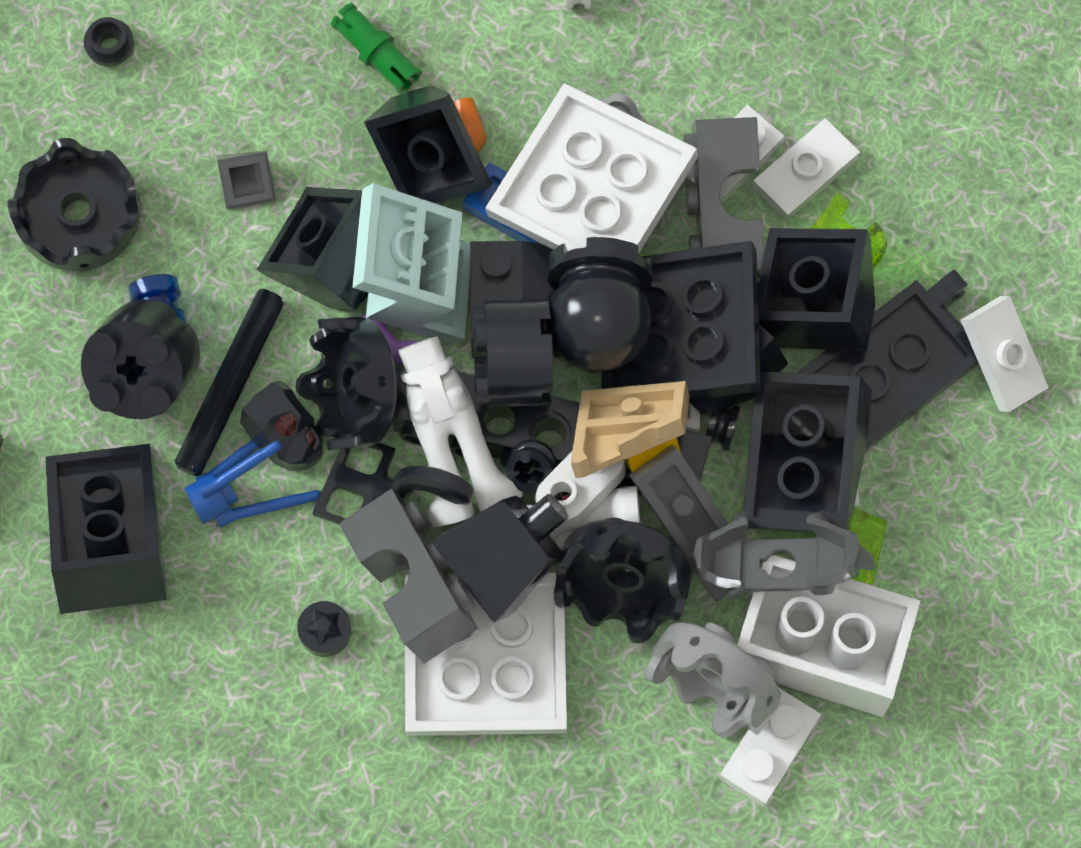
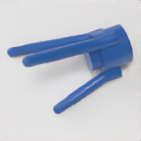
M253 440L243 445L211 471L195 478L196 482L184 487L202 523L205 524L216 518L220 528L237 519L316 501L319 499L321 492L314 490L301 494L298 493L232 509L230 504L238 501V497L230 482L281 449V443L274 441L251 455L252 452L259 448Z

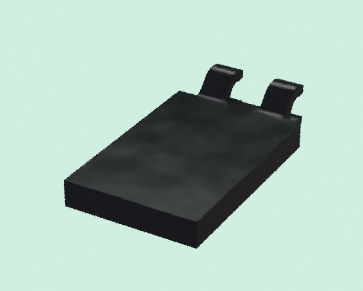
M955 269L927 291L918 280H915L874 312L867 351L827 349L797 372L804 374L861 376L872 389L868 439L865 452L979 364L964 327L946 308L965 294L963 289L968 285Z

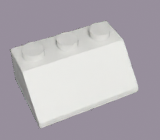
M772 555L766 562L762 563L761 570H765L773 578H785L793 572L796 562ZM853 579L837 584L834 593L816 596L810 591L753 592L737 646L749 655L760 658L768 663L776 672L774 681L778 685L884 717L895 694L920 600Z

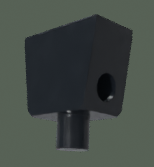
M551 494L545 495L530 509L516 495L493 504L436 537L431 543L489 618L495 623L513 614L559 560L562 551L549 534L569 517L561 503Z

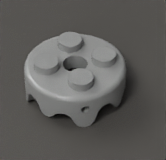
M686 622L673 623L666 629L651 651L654 655L645 672L646 680L654 684H660L671 676L677 686L678 698L685 704L692 703L699 698L713 700L716 704V711L712 719V728L719 737H730L746 725H748V729L752 733L758 735L780 705L781 693L777 683L774 681L776 677L775 670L762 659L749 655L734 644L733 637L725 629L714 623H707L705 627Z

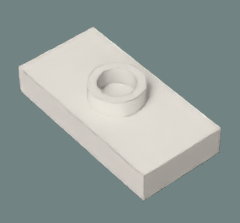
M824 118L753 180L752 188L788 221L858 160L860 151Z
M999 296L961 319V323L999 411L1011 412L1049 388L1010 296Z

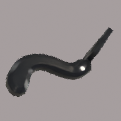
M378 443L369 446V448L383 453L380 464L373 474H365L346 467L345 463L351 449L339 450L312 513L313 516L337 524L346 519L326 511L330 497L337 489L361 495L364 498L361 506L363 508L391 488L403 501L407 500L414 490H421L432 493L454 504L468 505L474 494V488L461 477L449 471L431 466L405 467L397 472L394 479H391L387 471L396 453V448Z

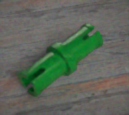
M349 3L338 11L343 18L340 19L338 16H334L331 26L338 30L360 52L359 59L366 66L373 65L396 88L395 90L399 94L406 92L414 85L409 80L410 78L418 81L422 71L393 45L394 38L386 30L380 32L357 9L354 3Z

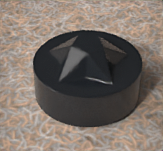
M319 601L309 605L301 613L297 624V631L302 645L308 652L320 657H329L338 654L347 646L351 637V624L347 613L341 606L329 601Z

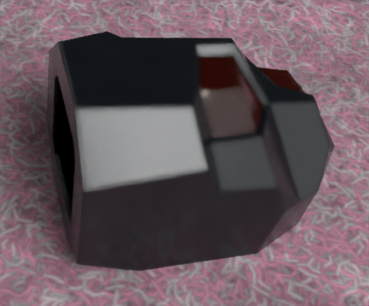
M272 382L254 395L242 409L240 424L260 449L274 441L281 443V449L268 457L274 464L290 471H302L318 463L323 452V439L314 424V418L299 402L293 390L284 382Z

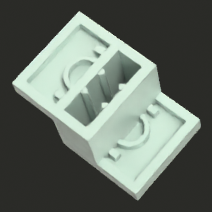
M374 183L362 189L353 288L368 292L366 318L427 337L438 336L439 340L451 344L465 339L470 281V243L460 240L462 212Z

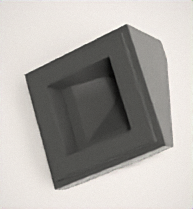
M267 150L217 156L226 209L276 201Z

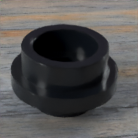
M103 17L94 21L87 29L84 36V47L88 57L93 62L102 66H115L124 62L131 55L134 48V37L128 25L121 20ZM108 38L118 40V44L112 48L104 49L101 47L102 42Z

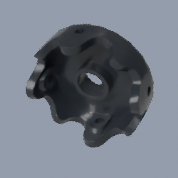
M61 138L54 141L47 153L25 163L19 171L14 197L7 201L10 218L26 249L39 261L53 268L66 271H87L103 266L117 258L132 241L137 232L141 217V201L134 179L121 160L110 150H91L71 138ZM81 200L91 205L89 214L82 220L71 221L64 217V210L71 202Z
M368 318L318 319L319 329L322 330L314 333L310 337L309 343L314 350L321 352V360L315 368L300 374L296 379V391L299 396L313 401L319 407L320 418L316 423L319 433L336 438L327 441L328 450L376 445L386 436L392 425L396 411L397 395L400 394L403 385L400 377L402 374L401 370L394 363L387 339L380 328ZM324 380H325L326 383H327V384H326V387H324V385H323Z
M608 518L606 520L590 522L577 528L568 536L561 549L562 552L558 560L554 587V601L558 608L569 607L572 603L575 604L581 611L584 620L593 627H597L609 619L621 620L627 626L628 638L633 643L638 644L649 640L663 622L670 619L677 622L680 619L688 597L692 571L685 553L671 538L652 527L621 518ZM616 567L628 568L631 571L624 572L617 569Z

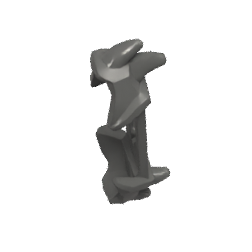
M824 510L811 513L807 517L806 525L818 535L815 538L744 539L742 536L748 528L747 515L737 512L732 523L698 538L694 552L689 559L692 574L699 572L703 580L726 589L728 596L739 597L742 592L810 591L816 596L834 593L837 584L851 578H856L860 574V569L874 570L876 563L869 551L858 544V536L852 531L831 524ZM780 552L788 553L793 556L796 565L793 572L787 577L773 578L765 570H761V562H766L770 556Z

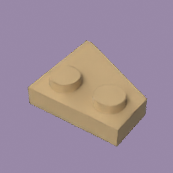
M680 381L582 391L571 457V466L575 478L586 477L685 434L690 397L686 382Z

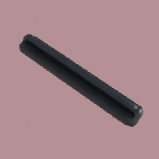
M259 289L256 292L175 458L177 468L184 473L192 476H200L283 307L282 297L270 290Z

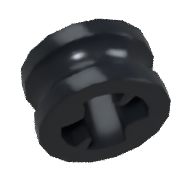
M734 405L731 409L722 408L712 411L706 432L707 436L712 437L710 445L717 442L721 444L722 450L729 451L740 406Z
M528 439L519 442L513 448L506 464V476L519 491L536 493L542 481L556 468V456L546 443L539 440ZM533 458L540 463L538 470L535 469L528 474L522 470L524 463L530 462Z

